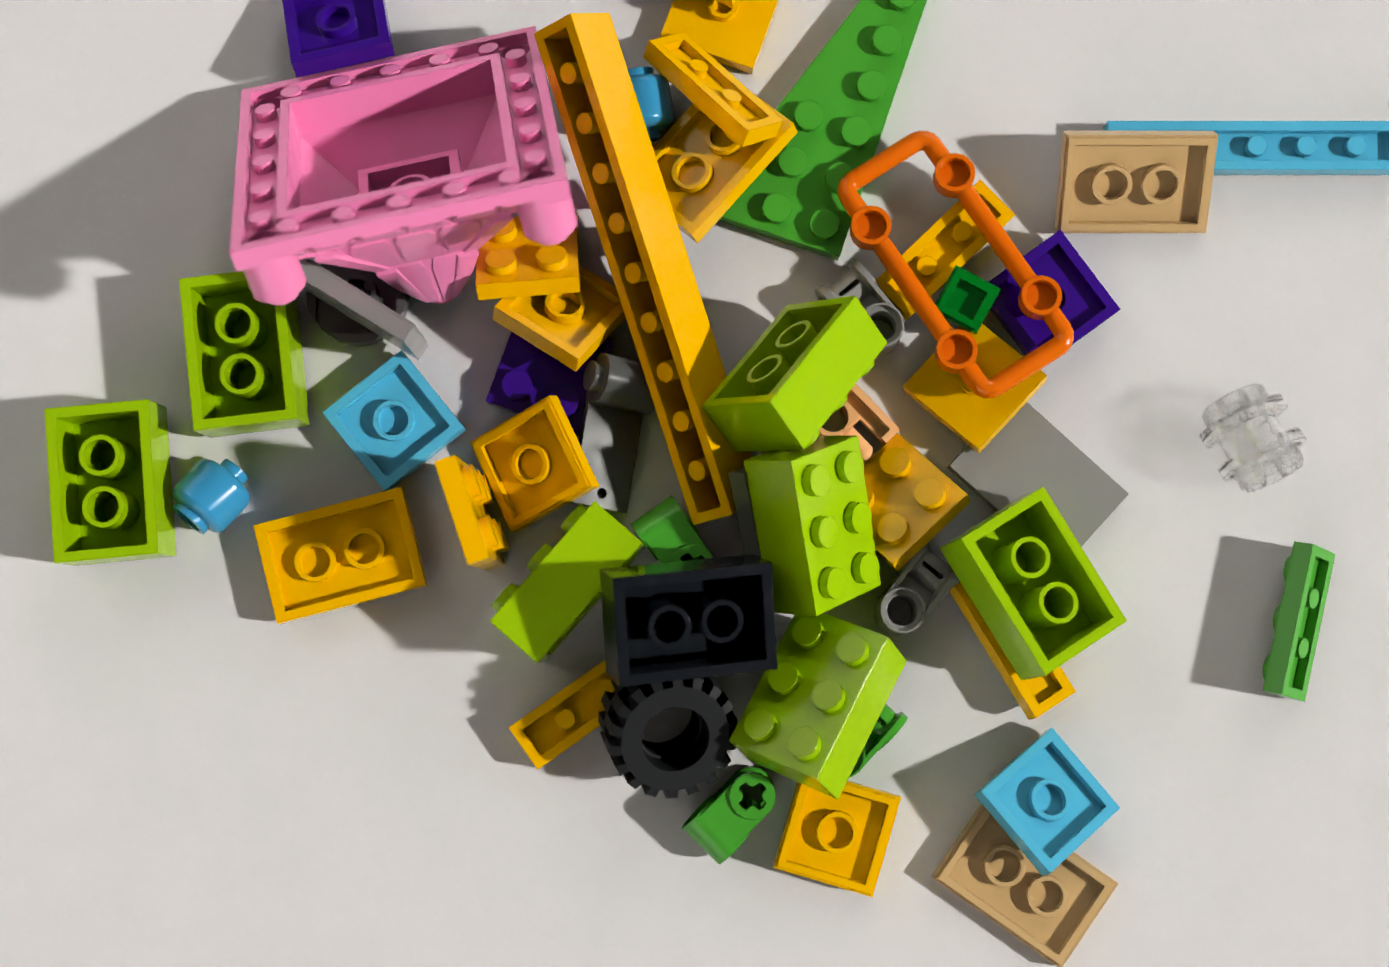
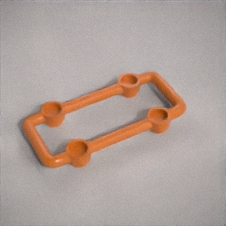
M916 131L848 172L839 182L838 197L852 219L850 237L853 243L861 249L873 250L936 340L937 345L934 350V358L937 365L943 371L959 374L975 395L981 398H995L1063 356L1073 344L1074 330L1059 308L1062 301V291L1059 284L1048 276H1037L972 185L975 178V167L971 160L962 154H950L941 139L934 133ZM919 151H924L935 166L933 173L935 189L942 196L959 200L1020 287L1018 305L1021 312L1033 320H1043L1054 336L991 378H986L975 362L978 346L974 337L967 331L952 329L889 238L892 223L887 212L877 206H867L857 192L858 189Z

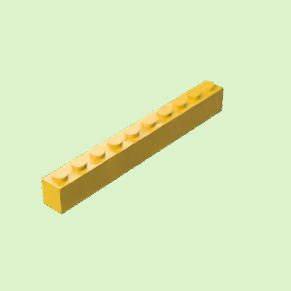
M570 13L535 32L534 36L693 525L733 515L736 513L728 473L743 467V461L753 456L751 451L736 452L702 407L727 376L610 13Z

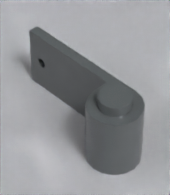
M601 353L595 361L591 360L587 364L584 372L583 387L587 392L578 440L599 487L571 503L590 507L595 501L604 510L627 513L643 415L651 414L656 409L640 361Z

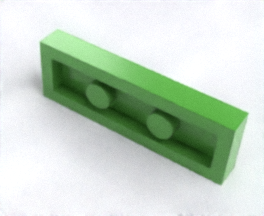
M1294 541L1292 553L1285 562L1283 570L1285 587L1281 604L1276 608L1273 616L1275 634L1271 653L1266 657L1262 671L1265 680L1263 691L1303 702L1306 699L1336 555L1315 544Z

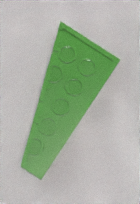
M927 0L859 1L776 108L778 112L794 123L798 133L724 213L719 221L837 261L839 260L852 221L839 200V182L848 172L874 157ZM863 187L857 190V192L859 193L860 196H861Z

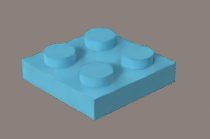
M402 350L322 412L384 491L393 489L466 431L465 427Z
M1053 728L1043 732L974 794L1042 876L1054 871L1120 809L1119 805Z

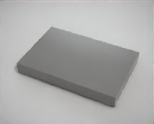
M311 259L299 260L307 280L303 288L304 290L417 360L421 358L428 344L413 322Z
M1028 402L980 453H977L967 445L947 467L995 512L1017 498L1044 486L1081 547L1129 494Z

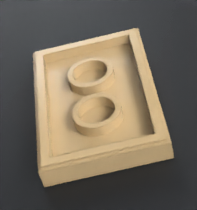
M1063 130L1054 229L1056 232L1061 230L1063 233H1206L1219 135L1215 131Z
M982 803L931 876L1057 967L1064 966L1118 885L1116 881L1074 852L1054 871L1042 876Z

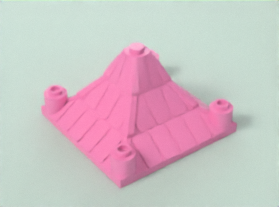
M527 27L241 90L229 253L236 271H244L253 297L259 302L271 305H284L293 301L305 287L307 281L299 260L314 257L317 263L376 272L378 278L396 290L426 303L444 304L452 301L464 291L479 256L478 249L513 220L512 213H519L523 233L526 238L542 245H555L563 242L577 227V217L551 102L548 79L534 33L537 32L536 27Z

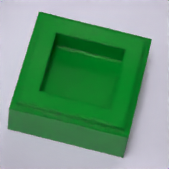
M956 265L935 304L945 319L973 334H977L1001 289Z

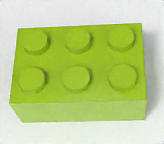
M244 271L179 278L193 430L213 438L310 426L297 297L284 305H271L259 302L253 297Z
M857 296L788 304L702 407L736 452L804 450L817 440L820 435L819 430L832 413L846 403L848 399L847 394L857 381L871 371L875 365L874 360L887 345V341Z
M149 399L44 409L54 563L79 566L176 557L167 408Z
M858 435L819 436L812 445L804 450L768 451L743 461L748 479L761 558L772 562L774 613L818 616L881 585L880 566L872 528V513L868 503L864 462L861 457Z
M1044 486L1017 498L940 547L946 560L1020 680L1046 676L1127 621Z
M595 501L588 509L582 504L576 507L561 525V528L566 532L563 538L554 548L547 543L543 545L526 565L532 572L520 586L513 583L509 584L491 605L497 613L490 622L536 663L546 661L601 598L600 569L629 566L645 548L636 536Z
M826 613L818 616L794 614L776 649L778 669L765 670L729 742L750 761L838 800L907 660L890 638Z

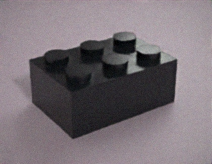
M749 554L600 569L606 674L619 687L778 669L772 562L757 555Z

